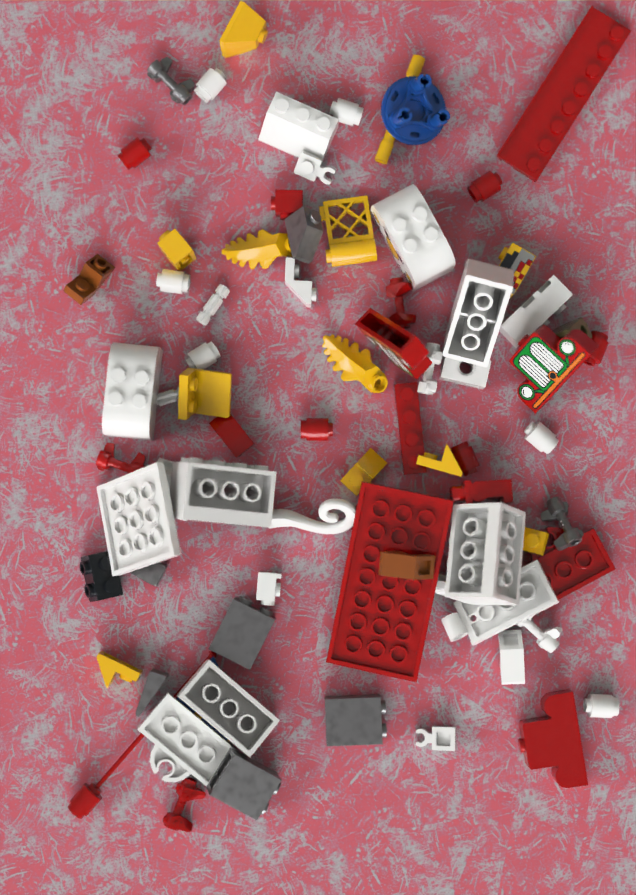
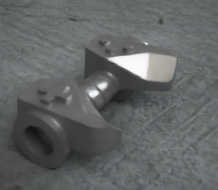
M165 57L161 61L155 60L148 67L147 75L156 83L163 81L171 89V99L177 104L186 105L193 96L191 94L195 88L193 80L188 79L177 84L167 74L173 60L169 57Z
M559 497L549 499L547 501L548 510L541 513L542 522L559 521L564 531L554 541L555 547L561 551L579 544L582 541L583 532L578 528H572L567 519L569 507L567 502H562Z

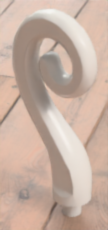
M333 498L325 500L318 509L319 517L325 522L308 518L292 510L273 509L272 524L269 529L291 526L319 534H339L353 527L356 508L352 503L344 499ZM329 510H341L345 513L346 516L344 519L338 521V514L330 513Z

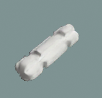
M222 284L217 287L216 293L212 294L203 307V312L200 311L196 317L197 321L204 326L209 323L211 315L214 316L223 303L222 299L226 298L230 293V290Z
M179 387L177 390L171 389L158 393L157 405L163 406L176 402L179 399Z

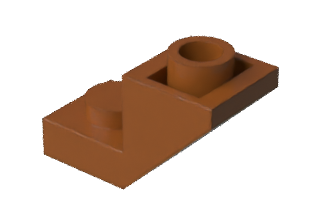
M96 254L85 262L79 276L69 282L63 291L82 305L98 291L115 267L99 254Z
M381 551L378 575L412 580L433 579L435 556L432 554L410 555L402 551Z

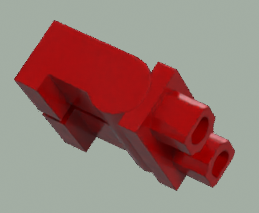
M512 479L477 481L473 484L471 480H465L461 483V486H451L449 488L450 499L462 501L463 504L480 503L485 499H499V502L504 504L513 503Z

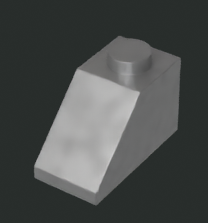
M302 206L284 220L292 258L309 264L312 262L323 234L320 213Z

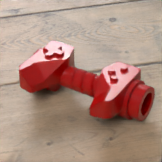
M402 277L390 279L389 286H386L387 297L394 298L396 313L391 315L389 320L404 329L410 328V324L416 322V315L405 314L403 296L413 289L412 284L404 282Z
M107 443L104 450L100 451L96 460L97 468L101 471L104 469L110 470L111 467H114L129 474L144 468L146 457L139 452L130 464L115 459V444Z
M187 777L177 784L176 793L179 795L173 812H168L163 818V823L166 827L176 831H192V822L181 814L187 801L203 799L206 796L202 789L196 788L197 781L195 779Z

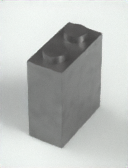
M240 596L239 599H233L209 650L250 670L276 618L272 617V611L264 607L258 610L251 606L252 601Z
M380 694L325 696L327 746L383 744V738H387L386 723L382 724V714H386L385 700H381Z
M230 747L206 788L210 796L258 820L259 816L266 812L272 795L279 791L281 779L277 772Z

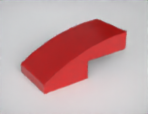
M231 414L228 418L216 417L209 423L236 458L254 445V442Z

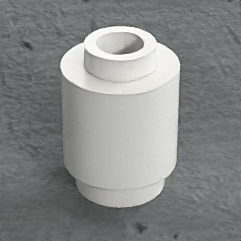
M209 68L196 83L194 92L203 101L208 103L227 84L225 81L226 75L218 68H215V70Z
M338 98L337 102H332L329 114L339 119L340 123L359 126L364 108L359 107L357 103Z
M163 269L162 273L157 274L156 286L160 287L161 292L188 293L191 276L185 274L184 271Z
M212 341L209 343L205 342L187 353L189 358L186 359V362L190 368L205 370L216 363L221 355Z
M540 421L536 423L531 422L524 430V433H526L524 439L540 452L544 451L546 454H549L559 442L555 438L556 435Z
M588 694L587 698H584L583 710L587 712L588 717L612 718L619 714V700L617 697L608 694Z

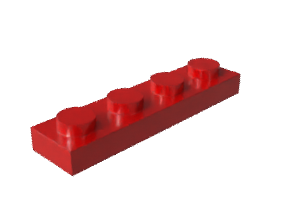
M417 382L394 384L404 475L427 473L425 466L416 464L418 456H424L425 453Z

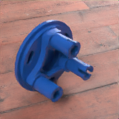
M421 74L418 77L409 76L397 80L387 89L382 99L381 116L387 131L396 140L404 144L421 145L431 141L440 133L444 124L448 122L447 120L450 119L443 96L438 88L432 84V79L428 74Z

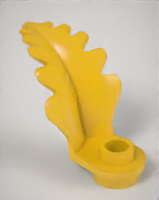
M264 229L258 231L257 238L248 233L246 241L238 237L237 243L230 241V245L225 244V248L221 250L222 254L226 255L227 260L232 258L233 264H236L239 260L240 267H244L248 261L250 269H254L258 262H260L263 269H267L276 257H292L288 234L277 233L273 235Z
M334 334L323 337L324 343L322 347L326 348L324 354H331L327 361H336L332 369L334 371L343 370L341 374L343 381L358 380L371 393H381L387 388L388 380L386 375L372 363L371 353L368 349H363L359 352L358 343L354 342L349 347V340L344 338L341 342L342 338L340 335L336 336V338Z

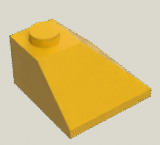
M241 0L219 40L222 56L225 58L257 49L259 43L263 44L268 35L266 21Z

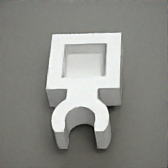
M303 150L293 173L313 182L318 176L324 184H331L332 179L326 177V172L334 174L337 169L331 165L322 166L324 159Z
M432 726V732H428L424 728L416 730V733H422L425 736V740L423 742L417 741L416 746L423 747L428 743H432V750H456V727Z

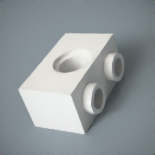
M448 357L443 358L439 380L482 390L486 387L491 360H489L487 367L468 363L471 366V372L465 374L460 370V363L463 361Z

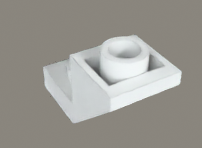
M286 257L285 284L306 307H311V301H316L317 288H312V281L294 280V278H299V264H295V259L292 257Z
M521 629L504 630L498 633L501 684H525Z

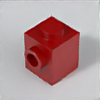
M275 189V197L271 196V210H275L276 217H280V220L283 221L303 206V190Z

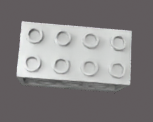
M181 458V462H173L170 498L174 519L271 528L277 472L268 471L269 466L225 463V461H209L201 458Z
M502 502L453 504L447 577L444 586L445 597L474 605L519 604L526 512Z

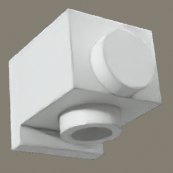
M258 572L256 600H261V605L274 606L275 596L280 597L281 583H277V578L281 579L282 573Z

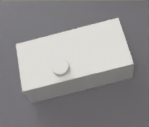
M206 660L176 695L248 757L253 755L280 721L210 660Z

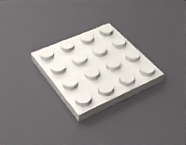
M164 462L153 463L97 486L112 576H120L181 555Z

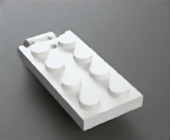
M535 560L521 568L518 605H474L455 601L453 606L458 613L449 614L442 618L441 621L451 642L459 640L468 634L470 642L474 646L559 603V600L540 562ZM476 616V621L473 622L472 617Z

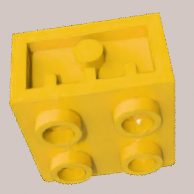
M189 367L179 375L178 419L187 420L194 413L228 418L231 410L232 374Z

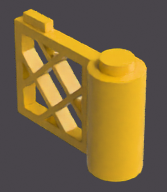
M368 196L323 201V206L319 207L321 221L325 220L329 243V249L325 250L327 263H331L332 267L377 261ZM364 203V211L360 216L350 210L354 204ZM338 206L343 212L338 219H335L329 214L328 207ZM346 213L356 219L350 228L340 222ZM360 222L367 227L368 234L358 235L353 230ZM337 225L346 231L343 238L333 239L332 231Z

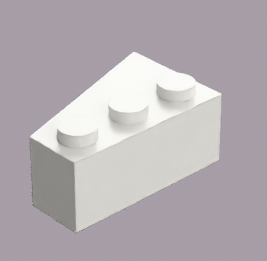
M553 275L500 326L499 331L517 348L519 347L518 343L525 335L531 336L542 325L547 326L550 323L548 318L553 313L556 316L559 315L567 307L564 303L573 294Z

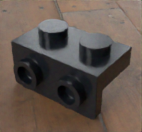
M108 551L81 557L80 571L85 578L84 591L90 602L123 595L120 577L112 576Z

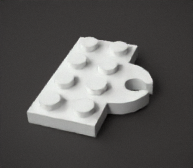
M167 692L137 729L154 743L150 754V764L154 774L159 771V765L162 762L166 761L172 764V770L164 773L162 776V780L166 782H178L192 774L207 786L230 747L239 751L169 692Z

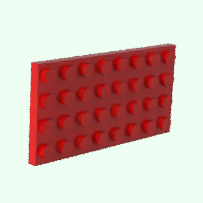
M362 481L326 663L417 683L454 500ZM402 551L410 555H434L433 579L412 580L378 575L380 552Z

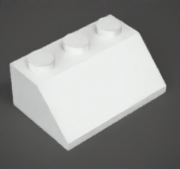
M276 92L266 113L259 141L299 158L304 150L324 159L338 129L339 119Z

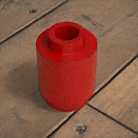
M136 137L122 148L121 153L117 156L129 170L132 167L136 168L151 156L149 151L152 148L144 138L140 140Z
M488 171L472 181L467 190L474 202H483L501 191L500 185L503 183L496 172L493 174L491 171Z
M591 331V339L599 347L584 362L586 365L595 366V364H600L609 344L607 342L608 336L599 331Z
M307 418V420H301V439H306L307 441H328V436H333V423H328V418Z
M467 441L450 448L465 477L478 472L476 467L480 466L472 446H469Z

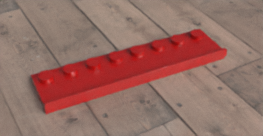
M592 5L496 157L536 182L631 30L597 10Z

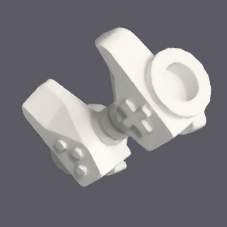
M427 343L426 349L429 351L427 357L432 361V364L424 372L423 381L419 382L417 392L433 395L437 389V380L432 379L435 364L440 365L443 352L440 349V344Z
M533 616L516 624L519 627H526L538 638L536 641L538 646L550 653L560 644L556 639L562 632L560 627L541 630L531 620Z

